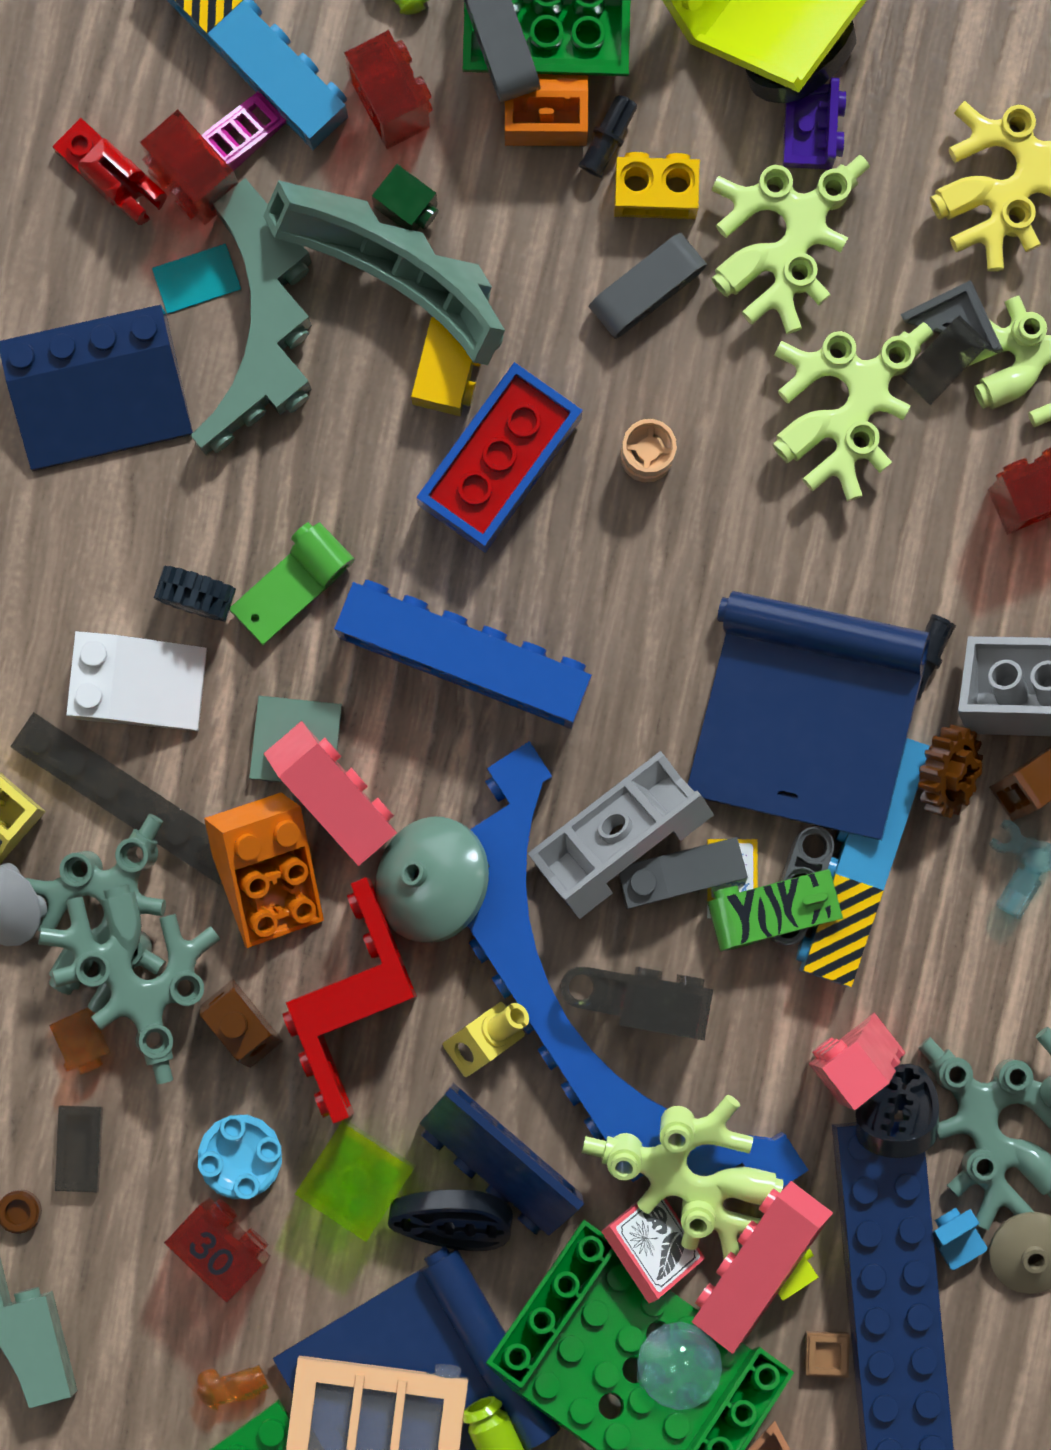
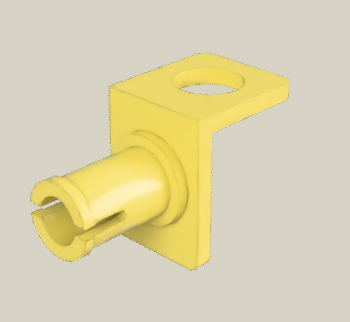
M499 1002L443 1042L442 1045L463 1076L468 1077L525 1036L522 1029L529 1023V1014L518 1003H512L506 1007L503 1002ZM459 1042L464 1043L470 1048L474 1057L473 1062L467 1061L461 1055L458 1048Z

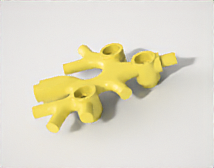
M964 101L954 114L971 128L972 134L968 139L949 147V154L952 160L956 163L981 150L998 146L1009 150L1013 154L1017 163L1016 170L1011 177L1004 180L986 176L961 178L937 189L935 195L930 197V204L935 215L940 220L945 217L950 220L980 205L988 206L992 212L988 220L950 237V242L955 252H959L976 243L983 244L986 249L987 271H1001L1004 269L1003 239L1005 235L1010 237L1018 236L1025 252H1029L1041 245L1031 226L1036 210L1029 197L1035 193H1042L1051 198V141H1041L1034 136L1033 130L1036 125V118L1032 110L1024 105H1014L1005 112L1002 119L993 120L984 117ZM1014 125L1018 127L1020 132H1013L1009 126ZM1009 215L1017 216L1020 223L1012 222Z

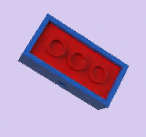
M514 362L417 495L418 506L486 553L580 423L583 410Z

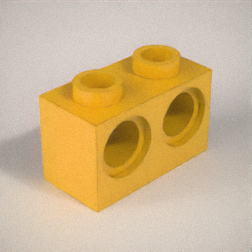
M629 152L625 154V157H617L614 217L696 219L699 208L700 159H690V155L683 153L668 154L666 158H649V154L644 152ZM632 176H638L646 181L647 187L641 191H633L626 186L625 181ZM678 177L686 181L688 188L683 192H673L668 188L666 182L671 178Z

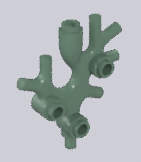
M148 814L140 830L134 829L129 839L123 840L117 846L115 852L117 863L111 869L103 870L102 861L94 852L81 851L71 853L63 858L59 869L61 877L53 881L26 878L37 895L44 898L48 903L47 913L40 921L38 931L40 932L41 927L57 928L67 910L66 900L80 896H90L96 898L102 905L101 900L105 899L103 890L126 884L129 885L130 892L135 891L140 915L163 916L166 910V900L143 896L138 889V879L141 871L149 869L157 861L158 849L156 845L158 842L154 838L161 828L163 820L155 815ZM138 847L143 851L142 860L136 854ZM82 862H85L88 870L86 874L81 869ZM105 913L102 923L91 930L94 941L99 944L106 943L110 937ZM141 931L137 953L133 954L131 960L132 969L142 966L158 976L164 969L166 961L152 953L151 939L146 933ZM63 949L49 972L51 976L49 984L57 991L71 995L73 990H78L82 983L78 981L56 987L52 975L53 970L68 967L75 960L72 951ZM93 960L85 963L83 967L85 975L90 970L94 962ZM105 982L99 985L87 1006L95 1013L105 1007L111 997V990Z
M128 884L103 890L105 899L101 901L110 933L109 940L104 944L96 943L93 939L83 897L80 896L66 900L71 920L70 928L67 930H57L41 927L38 940L39 945L61 947L72 951L75 956L72 965L52 971L55 986L60 987L79 981L86 986L96 987L105 982L111 990L110 1000L105 1007L91 1016L92 1020L100 1030H103L119 1017L131 1019L137 1028L136 1046L144 1054L146 1065H152L156 1083L163 1084L172 1081L173 1076L169 1060L173 1059L171 1050L173 1036L170 1030L163 1026V1011L170 1003L190 1006L202 998L204 983L195 974L194 967L197 959L220 940L219 936L210 926L193 940H185L181 936L176 914L160 917L159 920L168 951V964L160 976L145 980L139 978L134 973L131 965L133 954L140 941L142 927L135 891L130 892ZM91 960L95 961L98 965L97 972L93 976H86L83 971L85 963ZM182 980H188L191 986L189 992L185 995H180L177 990V986ZM152 1032H157L160 1036L159 1043L155 1047H148L146 1043L147 1036Z
M931 1037L927 1038L918 1049L931 1062L928 1068L934 1073L936 1082L942 1088L950 1090L958 1103L957 1114L939 1122L938 1138L942 1140L955 1134H966L974 1140L976 1147L964 1154L961 1162L962 1171L947 1184V1187L958 1198L972 1185L977 1184L984 1189V1198L976 1218L980 1223L978 1226L988 1231L997 1211L1001 1207H1007L1014 1215L1034 1212L1007 1183L1004 1175L1007 1169L1017 1168L1042 1195L1047 1194L1051 1198V1155L1042 1147L1030 1141L1005 1136L998 1127V1116L1002 1109L1008 1105H1026L1051 1130V1108L1043 1102L1040 1095L1042 1082L1033 1079V1072L1025 1062L1006 1059L996 1066L994 1079L991 1082L981 1083L973 1078L972 1067L966 1060L956 1057L949 1049L943 1051ZM957 1066L961 1070V1077L958 1081L952 1082L949 1078V1072L953 1067ZM1017 1069L1021 1074V1079L1017 1084L1013 1085L1010 1082L1009 1076L1013 1070ZM986 1159L989 1165L988 1170L983 1174H979L977 1164L980 1160Z

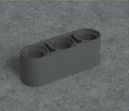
M464 0L500 103L540 90L537 71L512 0Z
M680 232L601 292L588 307L614 339H617L694 280L707 267V263Z
M810 827L796 835L780 882L789 880L796 874L804 876L828 869L834 851V841L827 830L821 827ZM808 835H816L823 841L824 850L818 858H811L803 851V841ZM808 928L796 931L791 938H783L779 935L770 939L780 945L795 944L803 939Z

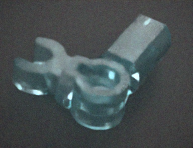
M1003 820L1000 826L1010 832L1011 841L1009 843H1001L993 838L989 845L1000 853L1012 852L1016 855L1015 860L1025 865L1023 870L1016 869L997 900L996 906L1011 916L1021 919L1042 884L1038 879L1039 876L1051 870V844L1039 841L1030 835L1028 838H1025L1021 835L1019 827L1014 822Z

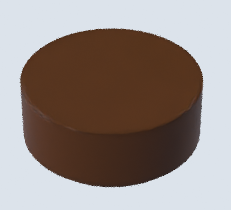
M15 1190L6 1194L0 1200V1225L6 1231L15 1234L25 1233L34 1228L39 1222L42 1214L41 1203L30 1191Z

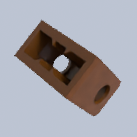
M1051 747L1045 749L989 787L1012 822L1039 810L1051 801Z
M234 979L200 1005V1016L231 1055L239 1063L249 1068L283 1042Z

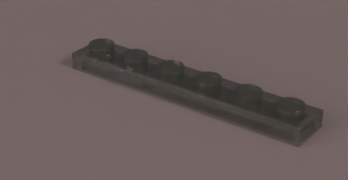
M32 713L10 747L134 829L140 830L148 814L157 816L163 820V824L154 838L157 840L158 845L219 885L222 884L212 857L204 823L38 714Z

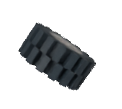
M165 565L154 599L191 614L194 613L201 617L224 622L227 619L236 588L229 584H224L222 581L211 579V577L199 575L193 571L189 572L182 568Z

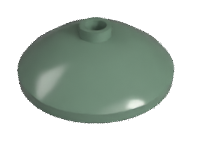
M427 817L414 821L404 827L386 847L376 874L377 902L388 925L401 936L421 943L441 942L457 935L474 919L485 899L489 881L487 856L480 840L473 831L462 823L450 818ZM419 868V875L417 879L414 880L415 873Z

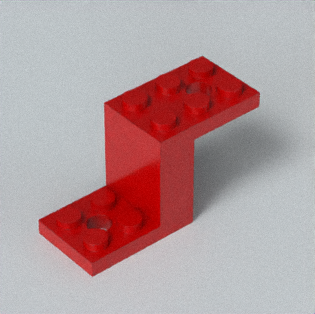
M367 877L350 883L353 893L348 894L347 898L355 918H358V920L365 919L369 933L362 936L371 958L380 957L382 964L286 1002L289 1011L282 1013L290 1036L298 1035L304 1051L298 1053L307 1078L314 1075L320 1091L314 1093V1097L323 1118L330 1115L333 1124L349 1118L354 1114L324 1034L417 997L391 929L377 902L376 892L371 879Z

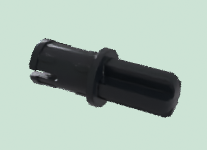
M618 95L615 97L600 127H595L593 130L596 135L583 160L579 163L580 168L593 176L603 177L604 171L617 146L622 147L624 143L621 138L637 109V104L625 96Z

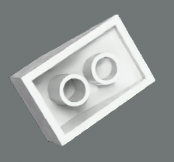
M75 631L66 715L75 720L199 731L207 648L121 635Z

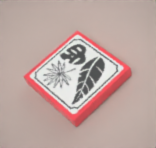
M666 1198L661 1200L650 1214L643 1212L636 1202L601 1231L649 1304L663 1296L705 1259L698 1247L695 1250H689L681 1245L684 1230L682 1229L680 1219Z

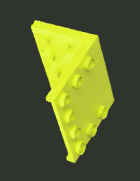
M867 0L662 1L690 44L796 92H800Z

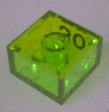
M344 1119L294 1195L367 1242L416 1165Z

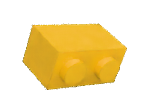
M434 317L430 319L411 395L412 404L461 416L463 405L471 407L475 393L476 382L470 381L473 365L481 367V364L474 363L462 345Z

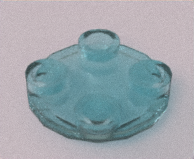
M684 1322L664 1324L651 1332L640 1348L637 1361V1380L640 1386L660 1405L676 1410L692 1409L708 1400L718 1387L722 1372L720 1351L713 1339L697 1326Z

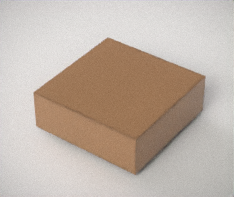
M806 1331L805 1375L849 1378L850 1334L848 1332Z

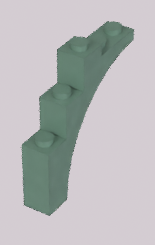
M246 178L213 204L217 215L235 239L245 262L251 291V324L245 354L232 386L216 410L191 434L194 442L205 455L212 450L218 453L225 449L234 440L233 433L244 424L248 427L255 424L265 415L267 410L264 407L269 403L279 415L283 414L286 410L292 413L306 403L309 399L307 393L312 390L308 379L283 351L287 346L293 349L301 344L308 337L309 332L307 330L312 326L309 316L283 287L287 283L292 286L302 280L309 272L308 266L312 261L309 252L304 246L274 238L263 216L268 204Z
M278 180L263 215L274 238L333 256L394 287L438 320L462 345L474 363L489 364L495 350L502 344L505 329L488 302L492 286L479 264L435 255L422 232L379 223L369 203L365 200Z
M0 1258V1348L18 1376L28 1407L33 1408L72 1397L78 1390L53 1291L41 1294L39 1287L15 1293V1301L11 1302Z

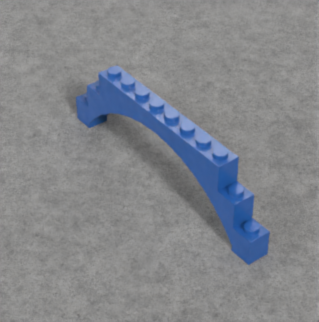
M528 741L487 768L491 777L485 781L486 785L498 802L505 798L509 805L470 829L478 837L485 850L489 865V881L483 904L477 915L468 925L475 937L468 943L481 963L488 959L491 961L498 974L492 977V980L504 999L512 995L516 1002L527 1010L529 1023L524 1027V1030L527 1034L536 1031L544 1045L537 1050L549 1069L553 1070L557 1066L560 1068L567 1079L560 1086L573 1106L581 1102L589 1113L590 1117L585 1119L584 1123L593 1137L599 1140L605 1138L606 1140L607 1136L615 1137L619 1134L628 1133L636 1136L641 1141L643 1147H655L661 1144V1116L667 1108L644 1096L625 1082L590 1049L565 1015L549 985L537 953L528 910L526 889L527 848L532 818L542 785L551 780L552 775L531 742ZM783 1132L778 1133L772 1138L748 1135L753 1137V1144L749 1154L715 1145H701L693 1149L687 1157L688 1168L699 1176H709L718 1171L736 1167L742 1163L744 1167L776 1173V1178L783 1180V1187L809 1171ZM639 1173L635 1178L631 1180L632 1182H634L644 1175L642 1173Z

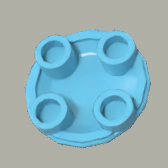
M230 1115L215 1122L204 1134L198 1149V1169L205 1183L217 1194L231 1199H250L266 1191L276 1180L282 1164L281 1144L275 1131L263 1120L250 1115Z

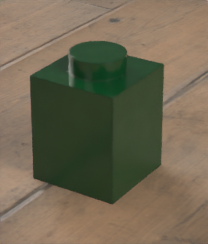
M398 164L394 166L372 195L374 208L401 228L417 231L420 227L425 230L433 222L439 211L436 208L438 204L437 193Z

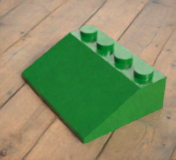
M512 0L537 74L629 76L631 0ZM464 2L463 72L489 73Z

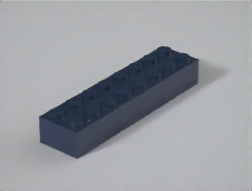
M902 1118L895 1119V1124L891 1128V1137H895L896 1133L899 1132V1122L902 1121ZM855 1122L831 1124L861 1450H954L926 1152L907 1158L883 1157L868 1151L859 1143L856 1137Z

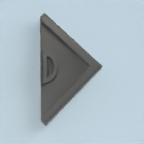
M971 280L901 314L905 323L918 327L924 322L935 333L995 353L1004 351Z

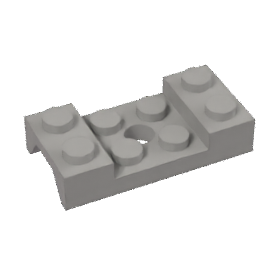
M659 751L527 854L575 915L581 919L613 894L606 884L672 832L681 841L714 816L702 795L698 791L694 792L665 755ZM621 824L624 825L619 832L609 835L613 828Z

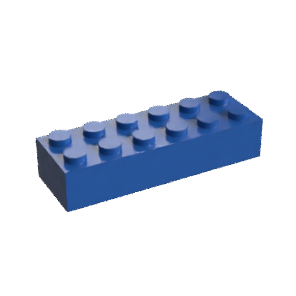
M365 580L363 585L355 582L352 583L334 628L339 639L572 729L592 676L585 672V664L564 656L561 662L546 657V649L530 642L523 641L521 647L507 642V634L488 626H483L482 631H478L468 627V619L450 611L444 610L442 616L429 611L430 609L427 608L428 604L412 596L405 595L403 601L391 597V594L388 593L389 589L376 582Z

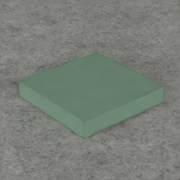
M258 695L249 779L283 783L265 757L264 752L301 721L319 741L326 738L338 751L342 704Z

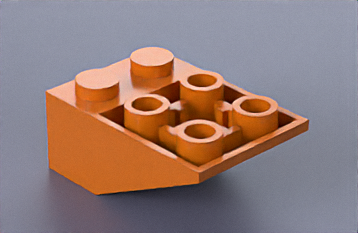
M537 74L541 87L540 90L505 101V146H587L588 75Z
M280 792L204 818L212 857L245 947L249 948L324 921L300 805Z

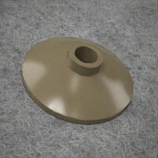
M1041 1212L1017 1214L1001 1224L994 1233L989 1246L990 1265L998 1280L1011 1290L1034 1294L1051 1289V1215ZM1031 1255H1042V1258L1038 1262L1033 1264L1028 1263V1259Z

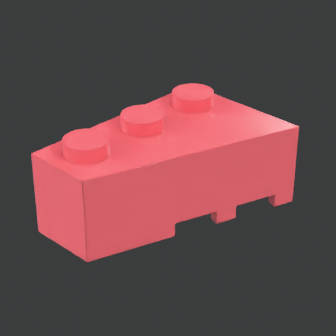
M302 721L264 752L265 757L281 781L358 866L397 834L389 822L394 815L378 797L372 802L363 792L368 787L363 779L352 767L346 772L337 762L342 756L326 738L319 741Z
M874 1012L840 1040L831 1037L813 1050L812 1053L816 1058L809 1065L839 1104L856 1110L890 1083L896 1072L894 1068L900 1064L901 1061L899 1059L906 1052Z

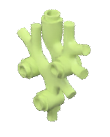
M858 155L847 166L840 164L837 168L825 171L821 175L816 189L805 194L794 190L790 171L781 165L767 167L762 172L759 183L754 186L745 187L737 185L721 176L717 177L711 191L730 199L734 203L732 212L716 225L717 230L725 238L759 211H774L782 216L786 222V232L781 240L776 243H759L742 248L716 268V275L711 278L720 293L728 297L731 294L737 295L762 272L769 271L774 274L775 283L742 311V315L750 324L753 325L770 309H775L781 317L786 334L796 332L802 329L794 306L793 297L795 293L806 292L818 306L831 295L817 280V264L806 253L811 246L816 244L826 245L840 253L842 252L848 237L828 228L826 216L829 210H835L844 205L850 191L858 185L857 178L870 168L869 163L863 156ZM777 185L780 191L772 192L767 186ZM833 188L838 192V195L831 196L826 192V189ZM795 271L801 272L805 279L796 280L792 273Z
M1015 296L1004 302L1011 317V324L1008 327L1001 328L990 320L1003 350L1013 353L1015 362L1008 368L981 378L980 384L974 386L975 396L983 409L987 407L995 409L1024 395L1035 384L1042 369L1051 363V335H1046V321L1038 313L1026 312L1020 296ZM1024 325L1031 326L1035 334H1028L1024 330ZM973 346L959 352V357L963 366L968 367L999 353ZM1051 403L1028 412L1029 420L1033 427L1051 421Z
M922 322L911 333L904 331L899 336L889 338L884 343L878 356L870 360H861L857 357L854 339L851 335L842 331L833 332L828 335L821 349L817 352H805L783 341L780 342L774 356L794 365L796 368V375L778 390L779 395L786 403H790L814 381L825 376L839 378L848 388L849 396L844 406L835 410H817L800 416L777 434V441L772 444L777 454L786 463H789L793 459L798 461L823 439L832 438L835 440L836 450L802 479L811 491L817 489L831 476H836L841 482L846 500H855L863 496L856 477L855 462L867 459L879 473L892 463L878 447L880 439L878 429L868 420L873 413L879 411L887 412L904 420L911 405L890 395L888 387L891 378L903 374L909 368L914 358L921 353L920 346L934 335L926 323ZM830 350H840L843 354V357L834 358L831 355ZM889 354H897L901 358V362H892L889 359ZM853 438H863L866 442V447H857L853 442Z
M726 1095L714 1111L708 1116L699 1119L694 1118L693 1113L682 1106H673L665 1110L661 1116L660 1123L661 1144L655 1147H643L641 1141L636 1136L628 1133L619 1134L615 1137L607 1136L606 1141L585 1136L581 1153L602 1158L601 1163L607 1165L608 1171L613 1177L619 1180H630L639 1173H642L649 1179L650 1187L637 1202L638 1207L643 1212L650 1214L658 1203L666 1197L678 1196L682 1198L681 1226L684 1234L681 1245L686 1249L695 1250L698 1247L700 1238L708 1236L715 1230L721 1241L723 1259L730 1252L735 1255L738 1254V1235L744 1231L752 1220L757 1224L761 1220V1218L725 1209L723 1206L724 1201L728 1198H736L761 1205L773 1189L779 1193L783 1189V1180L776 1178V1173L756 1168L732 1167L709 1176H699L688 1168L687 1157L689 1153L701 1145H715L750 1153L753 1137L732 1132L726 1128V1122L740 1107V1103L731 1095Z

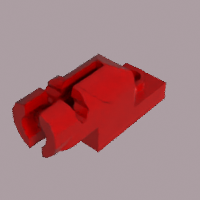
M82 118L52 146L54 151L112 206L116 205L138 225H143L150 220L146 210L136 201L140 196L146 198L158 210L162 208L166 201V193L155 182L147 177L139 167L108 139L102 138Z

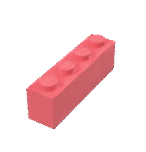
M792 1181L780 1193L773 1189L758 1209L764 1213L759 1223L757 1224L752 1220L737 1240V1242L743 1245L738 1254L735 1255L730 1252L717 1269L716 1273L721 1276L717 1285L714 1286L709 1283L695 1302L700 1307V1310L692 1320V1323L732 1354L748 1338L833 1214L832 1211Z

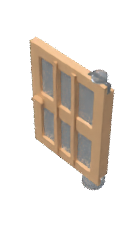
M299 1356L297 1359L286 1450H460L469 1378L460 1377V1367L446 1364L436 1365L435 1373Z

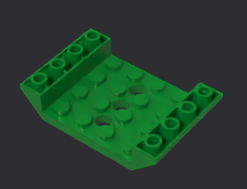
M585 1220L578 1226L485 1363L516 1394L593 1450H745L794 1374V1371L760 1347L750 1349L742 1343L733 1354L692 1323L698 1310L671 1290H668L658 1300L649 1304L602 1232ZM651 1323H659L666 1328L668 1339L663 1347H655L648 1342L646 1331ZM629 1358H635L643 1364L644 1377L638 1383L629 1382L623 1375V1364ZM605 1394L616 1396L621 1404L620 1413L614 1419L605 1418L599 1411V1401Z

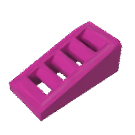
M256 92L210 127L196 141L205 155L228 177L286 124V120L261 93ZM258 107L271 122L264 126L252 111ZM246 118L258 132L251 135L240 122ZM233 128L245 140L241 145L229 134ZM221 139L233 150L228 155L217 145Z

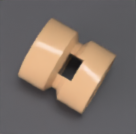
M643 419L632 424L626 431L620 457L621 464L630 477L641 482H655L667 474L671 469L677 450L676 438L671 428L655 419Z

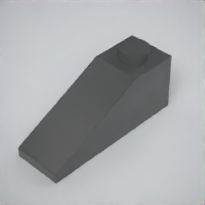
M737 837L635 862L617 875L626 909L748 878Z

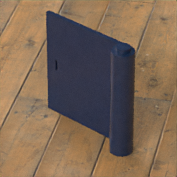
M732 591L729 598L723 597L719 605L717 619L719 622H723V629L726 635L688 781L689 787L694 792L698 791L705 800L882 841L927 660L930 633Z
M446 1246L439 1248L424 1258L427 1264L425 1267L273 1357L292 1393L299 1356L426 1372V1374L440 1377L468 1379L465 1409L475 1401L485 1397L493 1396L502 1402L500 1409L507 1412L524 1450H530L542 1444L561 1429L559 1424L516 1394L485 1364L506 1332L458 1249L449 1252ZM318 1382L316 1384L311 1427L324 1450H346L354 1387ZM363 1388L356 1450H390L397 1393ZM406 1394L399 1450H438L444 1399ZM463 1423L460 1450H476L468 1433L469 1424Z

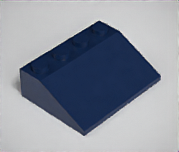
M161 304L0 341V357L6 384L32 471L190 436L193 433L169 322Z
M454 1082L420 1121L419 1124L425 1128L421 1133L425 1140L439 1151L446 1146L457 1156L453 1163L471 1179L478 1174L490 1184L485 1189L487 1193L502 1199L506 1203L510 1202L522 1213L519 1215L518 1220L534 1234L537 1235L540 1230H543L548 1236L551 1235L584 1205L580 1191Z

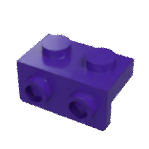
M831 78L829 84L822 85L808 96L797 101L785 103L782 166L787 168L829 170L832 169L836 157L843 156L844 132L837 131L838 116L844 117L846 91H839L840 78Z

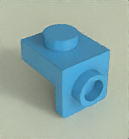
M954 1208L935 1220L939 1228L933 1231L934 1244L951 1270L954 1271L987 1251L985 1242L975 1228L980 1223L971 1209L960 1214L958 1209Z

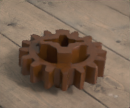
M950 724L949 728H941L940 737L933 736L932 745L924 753L927 760L924 765L920 766L919 770L920 782L918 783V788L924 789L920 802L926 803V811L952 818L953 814H961L962 805H969L970 797L977 790L975 782L982 774L983 755L978 754L982 742L976 740L977 733L975 731Z

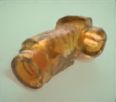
M260 1365L222 1376L221 1378L215 1369H208L201 1372L197 1377V1384L199 1385L197 1389L198 1397L207 1407L219 1411V1406L232 1403V1401L240 1402L256 1399L257 1395L269 1389Z

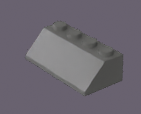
M968 636L958 708L965 728H969L977 734L1051 736V638Z

